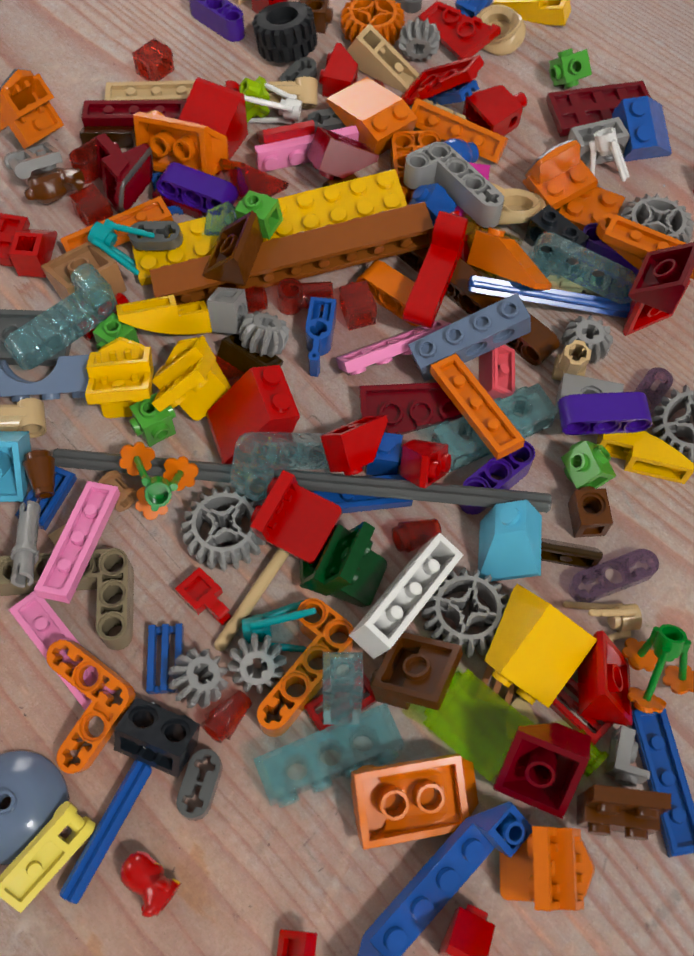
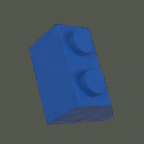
M649 96L622 99L612 112V118L619 117L630 134L623 154L624 161L670 156L672 151L662 104Z

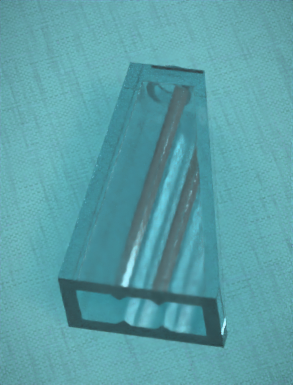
M323 652V725H359L363 699V652Z

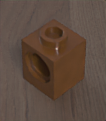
M299 0L300 3H305L308 7H311L316 33L325 34L328 23L332 24L333 8H329V0Z
M586 486L574 490L568 502L574 538L605 536L613 524L606 488L595 489L594 487ZM584 507L591 508L595 514L587 512Z

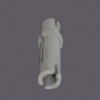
M27 501L26 511V504L24 502L20 504L16 544L11 551L13 569L10 581L14 586L22 588L26 587V576L28 577V586L33 584L34 566L39 559V550H37L36 545L41 507L35 501Z

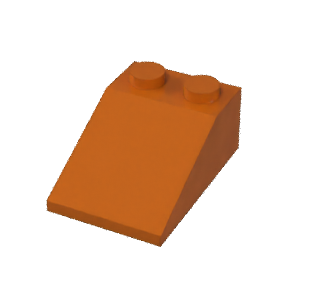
M368 77L328 97L326 100L346 127L356 125L359 132L358 141L366 144L378 155L391 148L392 136L399 131H413L418 119L401 97Z

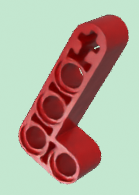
M439 211L433 228L431 245L404 309V321L432 328L463 250L468 218Z

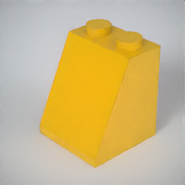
M517 583L512 590L484 661L495 669L492 676L508 688L512 683L519 687L516 693L533 705L538 700L549 708L594 646L597 639L550 603Z

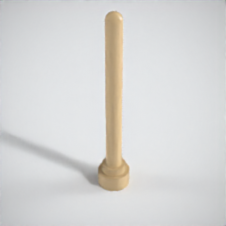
M279 548L277 549L216 639L214 647L217 651L226 650L242 626V619L249 616L289 556V553Z

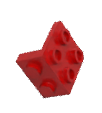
M282 470L278 478L274 477L267 489L268 496L263 505H258L253 511L250 527L260 539L306 563L312 564L317 560L339 521L342 509L339 505L299 486L295 475Z

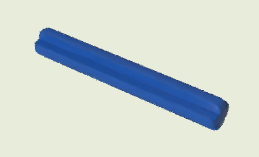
M138 760L133 762L62 886L59 895L64 900L72 904H77L80 901L152 772V768L149 765Z

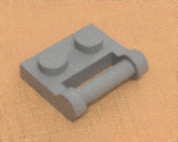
M47 142L8 153L4 157L5 166L13 170L15 175L21 179H27L31 175V171L37 169L49 171L57 167L56 164L63 162L60 151Z

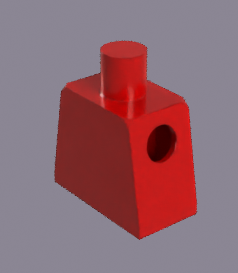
M494 86L474 92L470 97H465L463 115H465L466 120L505 136L518 127L522 110L527 106V98L523 92L512 95L504 86Z

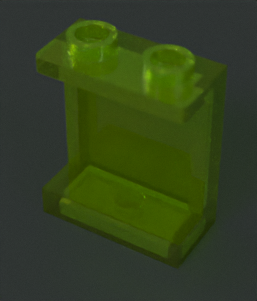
M467 669L463 674L458 670L453 676L448 688L449 692L445 695L439 711L426 708L423 712L427 717L423 724L454 751L459 753L461 757L472 761L474 768L491 782L501 769L518 726L535 724L476 677L471 670Z

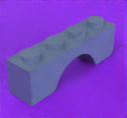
M89 355L59 356L53 371L46 378L37 382L22 379L11 370L6 360H0V397L11 396V402H19L22 399L30 398V395L41 394L42 400L60 399V393L72 392V398H84L89 380L86 369Z

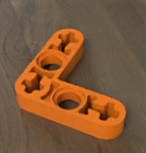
M58 640L49 646L46 655L48 665L92 700L57 752L56 761L58 767L67 774H75L87 770L113 735L115 727L135 700V691L130 683L78 643L70 640ZM69 650L67 652L68 657L80 663L75 666L70 662H61L63 657L60 651ZM90 666L95 667L98 671V680L93 686L86 685L83 680L84 671ZM105 686L110 690H122L120 693V697L123 699L122 703L113 704L114 696L108 691L100 690ZM95 716L100 717L104 723V730L98 737L93 736L88 728L90 720ZM84 742H87V743H90V744L93 745V746L89 745V746H83V747H82V745L84 744ZM82 747L78 753V758L81 761L72 764L73 756L70 754V751L79 750Z

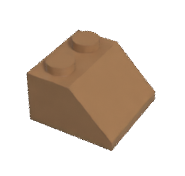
M89 241L41 265L43 272L63 303L78 317L91 312L96 306L111 300L116 294L127 291L117 262Z

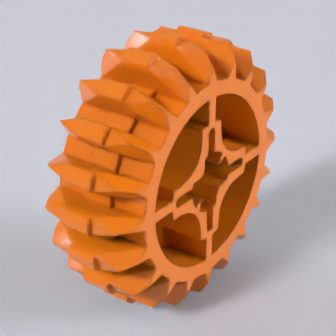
M350 0V2L345 3L341 13L342 33H344L345 39L350 40V44H352L355 38L370 23L390 45H395L396 40H399L402 26H405L404 10L401 9L400 3H395V0Z

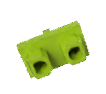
M259 76L253 81L245 77L240 83L239 91L244 93V95L270 101V95L265 88L266 79ZM245 101L247 122L251 118H256L257 115L261 118L269 115V107Z

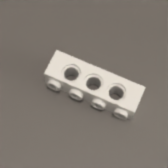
M439 532L422 545L349 636L373 659L390 650L463 557V554Z

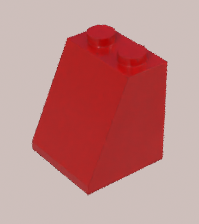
M197 77L178 120L208 126L212 130L227 136L228 158L230 160L248 135L244 93Z
M273 365L250 368L207 411L206 417L222 463L240 464L281 458L300 418V414L281 366Z

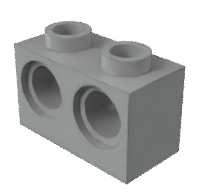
M619 117L570 129L568 140L575 139L581 145L580 159L587 167H589L590 163L589 142L595 140L594 133L601 129L615 128L622 155L624 154L630 134ZM596 152L595 165L614 161L613 154L601 156L600 152Z

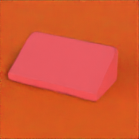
M502 345L479 356V383L492 399L510 401L515 399V350L506 345Z

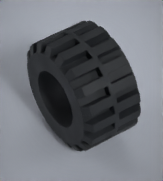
M284 1L269 5L260 10L252 21L259 54L269 62L288 63L296 61L301 57L309 55L317 46L318 39L314 15L311 7H308L305 3Z

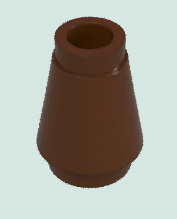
M48 450L28 452L24 456L23 467L35 493V498L46 499L54 496L55 458L51 456Z

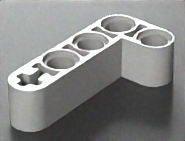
M434 142L406 156L404 184L408 188L416 190L422 185L438 183L445 188L446 193L478 225L489 228L499 224L504 196L450 145L444 142Z

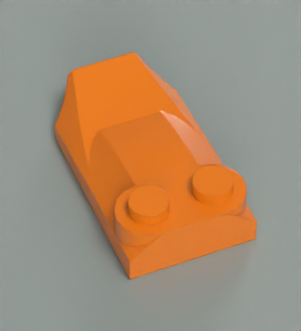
M152 110L148 113L137 112L133 115L136 146L147 143L151 147L154 171L164 172L170 163L176 162L214 176L222 169L228 167L227 136L212 130L208 126L165 117L157 110Z
M459 753L383 766L364 765L357 770L351 771V791L355 823L363 850L453 833L466 818L472 815L474 809L479 804L473 762L464 759Z

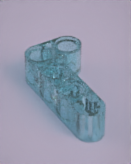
M544 232L540 234L528 254L529 258L546 278H548L550 272H553L616 303L627 304L633 300L628 294L636 279L635 272L555 233ZM543 246H549L554 251L551 253H545L540 248ZM573 258L578 260L579 263L570 265L566 260ZM594 271H602L605 275L601 277L593 276L591 273Z
M82 264L73 271L71 282L75 289L74 293L12 332L5 339L4 348L23 370L37 367L116 312L117 301L111 285L92 264Z
M244 433L239 437L235 445L230 475L232 487L249 499L260 501L267 497V489L273 479L274 470L329 469L320 437L325 433Z

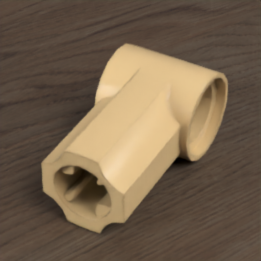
M298 77L295 81H273L268 83L289 94L297 95V100L302 101V109L317 108L318 80L316 78ZM267 89L270 101L280 103L281 99H285Z
M574 340L573 343L565 346L562 354L557 353L552 371L553 380L561 381L564 373L585 376L592 350L586 346L584 341Z
M25 398L17 402V404L0 405V431H29L30 438L44 435L47 431L44 402L37 398Z

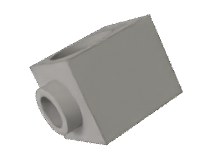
M218 287L207 300L212 332L224 333L226 335L239 334L240 325L243 323L246 315L249 314L245 289Z

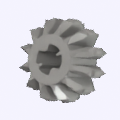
M418 17L415 22L408 20L406 26H402L399 37V49L402 50L403 56H410L411 61L415 58L419 59L420 62H422L423 58L431 60L433 54H437L441 37L436 23L430 24L428 19L420 21Z
M255 311L254 314H247L239 329V340L242 341V347L249 348L250 353L256 352L261 357L263 355L273 357L275 354H281L289 338V328L286 326V322L279 320L277 315H269L268 312L264 314Z
M579 315L575 321H570L566 326L562 336V344L566 346L573 343L574 340L584 341L586 346L592 350L590 361L596 364L600 358L604 359L608 355L609 348L613 343V336L610 335L611 327L602 326L603 319L595 321L592 315H590L585 320Z
M253 633L250 644L245 639L240 638L238 640L240 649L232 648L229 654L234 659L228 663V671L235 672L232 677L233 683L236 684L244 681L243 690L245 692H248L252 685H256L257 693L261 694L263 693V684L265 683L273 689L276 685L275 678H282L285 675V671L281 666L287 663L286 656L279 655L282 651V645L277 643L270 646L271 636L269 635L264 637L263 642H258L257 633ZM254 658H261V668H254Z
M195 648L190 649L186 656L180 654L175 659L176 666H172L168 672L174 678L168 684V688L178 689L179 691L175 701H180L185 697L187 698V708H193L198 703L201 709L208 707L210 701H218L222 697L220 690H224L228 684L222 678L227 673L228 668H219L217 665L220 662L221 656L211 659L209 649H204L199 654Z

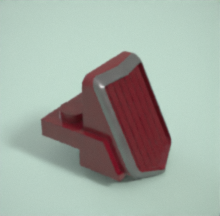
M103 133L95 137L98 176L103 181L104 198L119 214L130 209L152 181L154 167L152 150L147 143H143L122 153L119 145L116 142H112Z

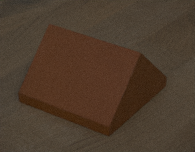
M251 211L221 229L202 276L221 282L241 286L246 285L263 242L258 217L255 212Z

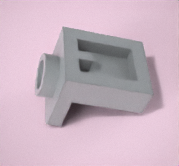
M621 726L611 735L604 774L615 777V782L618 784L637 787V784L649 780L650 771L630 765V763H634L638 753V743L634 742L636 730Z

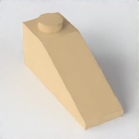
M370 23L347 49L348 53L358 64V69L361 72L403 93L420 75Z

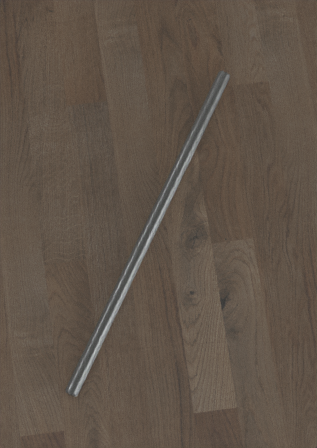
M59 448L53 451L52 457L55 458V466L108 472L117 470L120 473H128L126 469L121 468L119 465V460L122 458L121 454ZM155 457L150 461L152 467L146 471L147 474L163 477V473L166 471L164 463L168 458ZM189 460V463H194L199 468V473L195 480L269 486L274 477L278 478L282 470H285L295 475L299 486L311 491L491 508L495 504L527 499L538 512L545 513L550 511L552 497L549 493L433 483L427 488H420L408 480L354 475L345 476L343 474Z

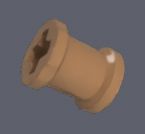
M110 471L98 481V483L118 487L120 496L114 507L118 512L127 510L136 502L137 491L134 488H130L122 480V475L119 471Z

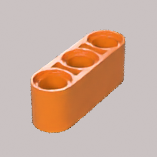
M376 260L357 278L356 284L363 294L403 320L404 309L415 282L386 263ZM405 321V322H407L408 324H410V325H412V326H415V327L420 326V325H417V324H414V323Z

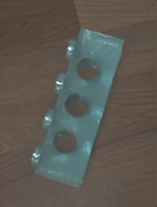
M539 383L529 388L527 386L521 387L513 395L504 399H494L495 403L524 439L551 427L558 412ZM513 412L520 413L523 416L516 415ZM463 415L452 422H442L433 430L431 442L449 444L448 454L451 455V466L448 473L492 454ZM466 435L469 436L471 439H463L461 436Z
M385 703L254 758V762L270 805L278 804L279 808H283L300 800L298 794L312 789L313 793H318L333 785L332 780L344 774L347 779H350L351 771L357 770L361 766L368 765L377 760L382 765L399 757L397 751L402 750L404 742L388 705ZM359 736H366L371 739L373 747L368 751L362 752L354 747L353 741ZM326 750H335L339 753L341 759L336 765L327 766L320 760L322 753ZM299 763L304 765L308 771L303 779L295 781L287 776V771L290 766Z

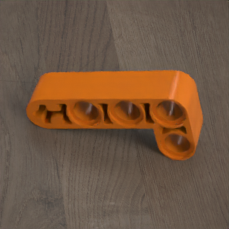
M430 130L399 131L392 136L391 170H396L407 205L410 204L415 190L408 188L404 184L406 156L426 145L441 142V137L437 132Z
M317 598L306 599L298 607V611L316 608V613L321 616V619L316 623H309L304 618L298 619L300 631L312 642L257 709L260 729L269 737L281 736L290 728L304 710V706L315 697L353 648L354 640L349 636L354 629L353 625ZM341 632L348 639L344 643L339 644L333 642L330 637L334 633ZM314 658H322L327 662V665L320 670H314L308 664ZM293 684H300L306 690L301 696L292 697L288 695L287 689ZM280 699H282L283 703L285 704L282 708ZM279 711L281 721L272 720L268 723L267 714L276 715Z

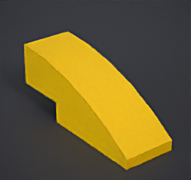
M570 0L493 1V5L500 4L512 8L525 21L545 25H566L571 12Z
M174 295L116 305L119 322L135 328L173 335L212 332L205 300L177 305Z
M646 431L598 434L597 444L604 446L609 452L610 457L625 460L624 471L685 484L694 472V463L663 440Z

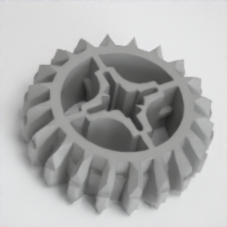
M645 194L643 198L636 197L634 201L628 202L620 214L621 217L685 243H689L693 235L694 222L691 220L692 214L686 212V206H679L678 200H668V196L660 198L658 194L654 197Z
M685 384L683 386V393L680 394L676 389H673L671 391V398L663 396L661 399L662 406L656 405L654 413L657 416L652 417V425L655 426L652 429V435L659 437V439L694 462V426L690 423L691 415L694 422V390L690 391V388ZM686 409L682 417L675 418L674 422H669L670 418L678 410ZM677 437H686L692 443L684 442Z
M227 485L222 493H218V490L213 487L211 490L212 495L209 497L201 492L200 503L191 500L190 506L192 511H185L184 518L186 522H183L181 525V529L185 533L182 539L184 544L188 545V553L191 556L196 555L198 563L202 564L207 560L208 568L211 570L217 563H220V568L224 572L227 569V564L232 563L233 567L238 570L240 560L243 559L244 562L250 564V553L259 556L261 553L259 545L266 544V541L255 535L251 527L247 535L242 533V528L240 527L242 524L241 519L246 516L250 521L255 508L258 505L262 506L259 501L253 502L254 498L251 493L243 496V492L239 487L234 493H230V488ZM204 522H207L211 529L208 532L209 537L206 541L200 537V531Z
M464 567L460 571V576H457L453 570L448 574L447 579L445 578L424 605L426 608L422 609L421 616L428 619L424 624L425 630H435L431 635L432 639H442L444 642L461 645L462 649H465L466 656L471 658L474 654V648L481 656L486 654L487 646L490 647L509 596L508 594H499L502 589L501 583L493 586L490 584L492 580L491 574L487 575L485 579L479 578V569L475 570L473 575L470 576ZM466 591V595L461 598L451 597L450 600L445 599L452 593ZM477 595L484 599L489 607L481 605ZM469 601V610L471 611L470 616H468L466 623L464 624L463 621L465 615H463L462 613L463 609L466 608L467 602ZM441 613H444L445 617L455 622L456 631L445 622ZM483 625L490 626L487 630L481 633L472 635L467 634V630L470 627H483Z

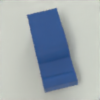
M310 298L306 321V348L309 352L310 376H319L320 356L327 354L331 350L336 322V299Z

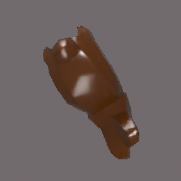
M58 167L47 173L33 175L27 179L28 189L25 190L24 194L28 200H36L38 203L48 204L60 199L69 191H80L85 185L84 174L79 168L64 169Z

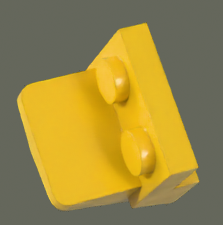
M203 335L199 338L178 341L166 363L158 369L151 380L159 389L151 404L159 412L168 406L175 408L180 405L193 420L199 421L206 416L207 411L231 388Z
M118 337L101 347L98 352H90L86 366L89 377L85 392L87 404L101 405L103 416L106 418L132 416L129 406L144 399H150L151 395H153V382L151 380L154 377L151 346L145 347L141 343L124 337Z

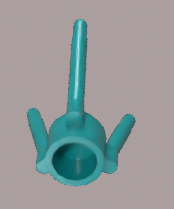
M106 219L104 224L99 221L95 222L88 234L87 240L102 249L134 275H138L139 271L135 268V261L114 247L118 237L114 230L154 238L155 234L117 224L109 219Z
M302 600L263 614L251 615L250 618L242 619L243 637L250 644L251 635L257 633L258 642H263L266 635L272 638L271 625L314 615L317 610L316 608H309L291 612L298 609L300 603L304 601ZM280 643L282 651L304 652L307 648L306 646Z

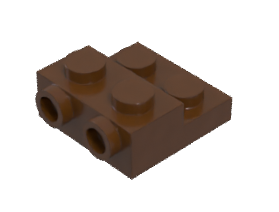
M403 632L392 648L384 653L379 669H376L371 676L370 688L373 690L375 700L408 710L412 703L439 711L462 658V646Z
M594 784L577 796L576 826L588 828V834L610 836L611 831L625 832L626 839L648 840V835L660 831V815L672 810L671 794Z

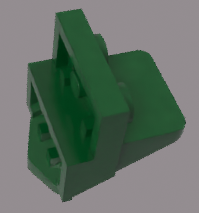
M365 521L351 530L337 524L314 563L309 564L301 559L299 560L301 580L299 586L324 596H333L359 607L370 605L387 568V561L371 550L373 541L370 539L375 527Z

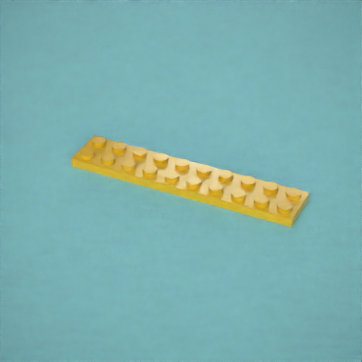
M392 169L277 198L283 221L270 239L407 206L396 170ZM235 209L178 223L183 234V242L174 250L142 251L137 250L132 245L136 269L139 271L138 280L141 286L152 284L149 270L160 268L164 265L184 262L192 258L211 255L221 229L238 220Z

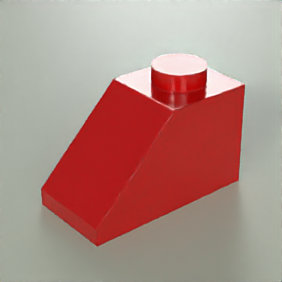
M387 415L365 416L321 435L330 472H344L345 476H351L362 472L363 466L373 462L388 423Z
M467 904L466 909L462 907L455 908L438 954L441 956H488L496 925L487 921L488 913L471 904Z

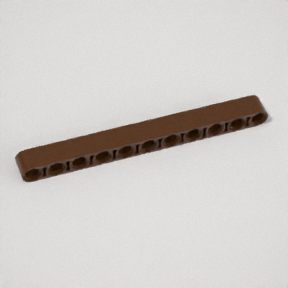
M352 174L344 179L334 176L333 180L329 179L326 182H324L322 187L357 179L359 177H357L355 174ZM429 247L397 256L419 273ZM461 258L459 259L445 294L469 315L504 299L469 292L468 281L470 276L482 275ZM529 313L531 316V332L506 343V345L514 349L518 355L531 365L538 366L559 348L560 342L553 331Z

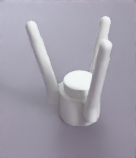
M268 83L265 84L266 89L285 99H281L280 103L244 95L245 101L279 109L278 114L283 116L251 118L248 121L249 123L292 124L293 121L299 122L302 101L297 100V95L289 94Z
M609 127L595 132V140L589 142V170L595 176L597 151L600 152L601 156L613 154L621 181H626L629 178V173L617 141L615 128Z

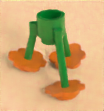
M136 442L133 446L125 445L120 450L122 457L119 460L120 467L126 469L131 476L140 475L141 483L145 486L140 487L136 492L138 501L135 504V508L138 511H143V516L147 520H154L158 514L165 515L168 512L166 505L171 501L172 491H181L185 486L192 487L196 482L195 477L199 473V468L196 464L189 463L188 458L185 456H180L178 459L168 458L164 463L166 471L163 473V477L156 476L150 478L146 471L151 469L152 464L150 461L155 458V451L151 447H145L143 442Z
M664 624L660 627L655 626L647 641L639 642L634 638H628L624 643L625 647L622 650V654L628 659V663L633 669L640 671L644 668L648 672L653 671L646 690L642 691L641 689L630 687L627 698L641 712L649 714L654 711L657 713L663 712L667 703L663 699L656 697L654 691L665 663L671 662L675 658L679 657V667H666L662 683L670 686L671 691L681 695L689 691L694 692V671L687 665L688 650L692 642L687 639L686 633L681 628L671 624Z

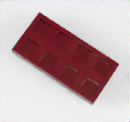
M644 81L551 92L547 94L546 103L559 136L562 137L569 136L572 127L611 119L612 112L622 99L642 96L650 97Z

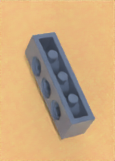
M515 293L408 345L413 360L424 382L433 378L430 374V365L456 353L463 363H466L531 332V316L518 293Z

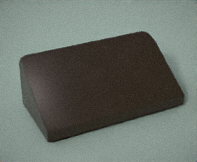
M84 126L79 132L83 148H96L95 137L103 133L112 142H116L120 148H134L135 146L134 126Z
M233 334L222 339L217 354L218 359L243 375L253 367L282 366L284 362L276 355L273 357L263 355L261 357L256 352L250 353L249 348L242 347L239 334Z
M541 538V561L594 570L603 558V552L595 547Z

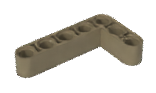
M117 548L95 549L87 565L90 568L83 574L76 591L97 589L96 631L108 648L118 651L129 646L133 638L134 570L124 551ZM52 552L39 553V559L34 566V582L28 586V577L26 576V587L23 588L14 586L10 581L13 569L11 555L0 556V596L32 593ZM123 564L119 571L109 572L112 566ZM117 594L123 595L119 602L109 604L112 596ZM122 626L119 634L112 637L107 636L112 627Z

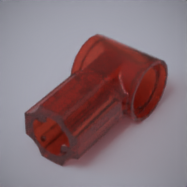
M288 277L281 280L277 288V307L285 315H295L301 309L309 308L311 297L334 299L331 281L301 283L298 279Z

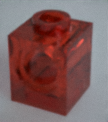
M155 38L132 53L136 74L146 81H160L175 70L171 49Z
M93 183L69 195L75 214L86 227L93 225L97 221L100 222L114 216L110 202Z
M367 280L351 282L340 286L339 305L348 329L353 330L376 324L377 305Z

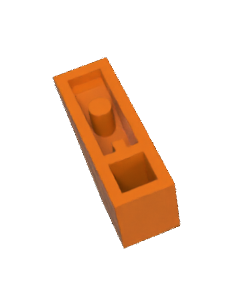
M489 227L488 231L476 230L467 264L533 289H551L552 284L514 239L504 236V230Z

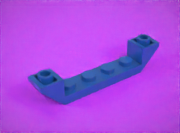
M506 802L466 818L363 934L357 956H402L488 855L496 848L511 858L532 833V825L511 802Z

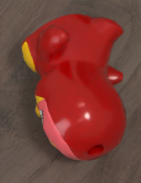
M137 851L130 854L120 869V879L123 885L142 897L144 904L141 910L144 917L158 916L174 897L181 885L178 880L165 877L163 866L147 852Z

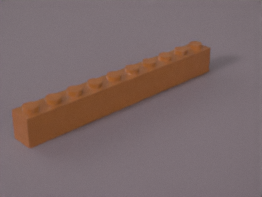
M421 202L389 211H381L377 214L361 218H353L341 223L329 224L308 231H301L280 238H273L262 242L245 286L207 279L202 276L210 255L192 258L172 265H164L160 268L149 270L154 297L174 295L177 305L205 300V303H207L209 297L218 287L245 289V293L427 248L431 245L434 226L426 203Z

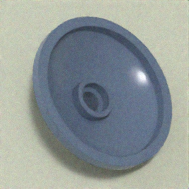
M12 751L0 755V865H10L53 818L58 807L65 801H69L68 788L62 773L50 760L37 753ZM10 796V806L2 810L1 801L5 797Z

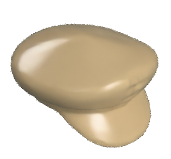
M500 4L491 5L476 15V17L482 19L483 23L490 26L495 24L501 28V34L482 48L483 50L497 56L511 54L522 44L526 34V26L522 16L512 8Z
M491 183L504 196L498 225L527 223L531 217L546 207L544 199L536 193L515 188L504 189L499 185Z

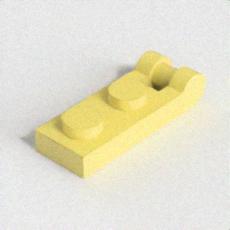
M65 801L55 811L53 818L1 873L0 898L21 913L89 838L96 824L87 816L81 817L77 813V807L71 802ZM68 826L72 829V832L65 839L60 833Z

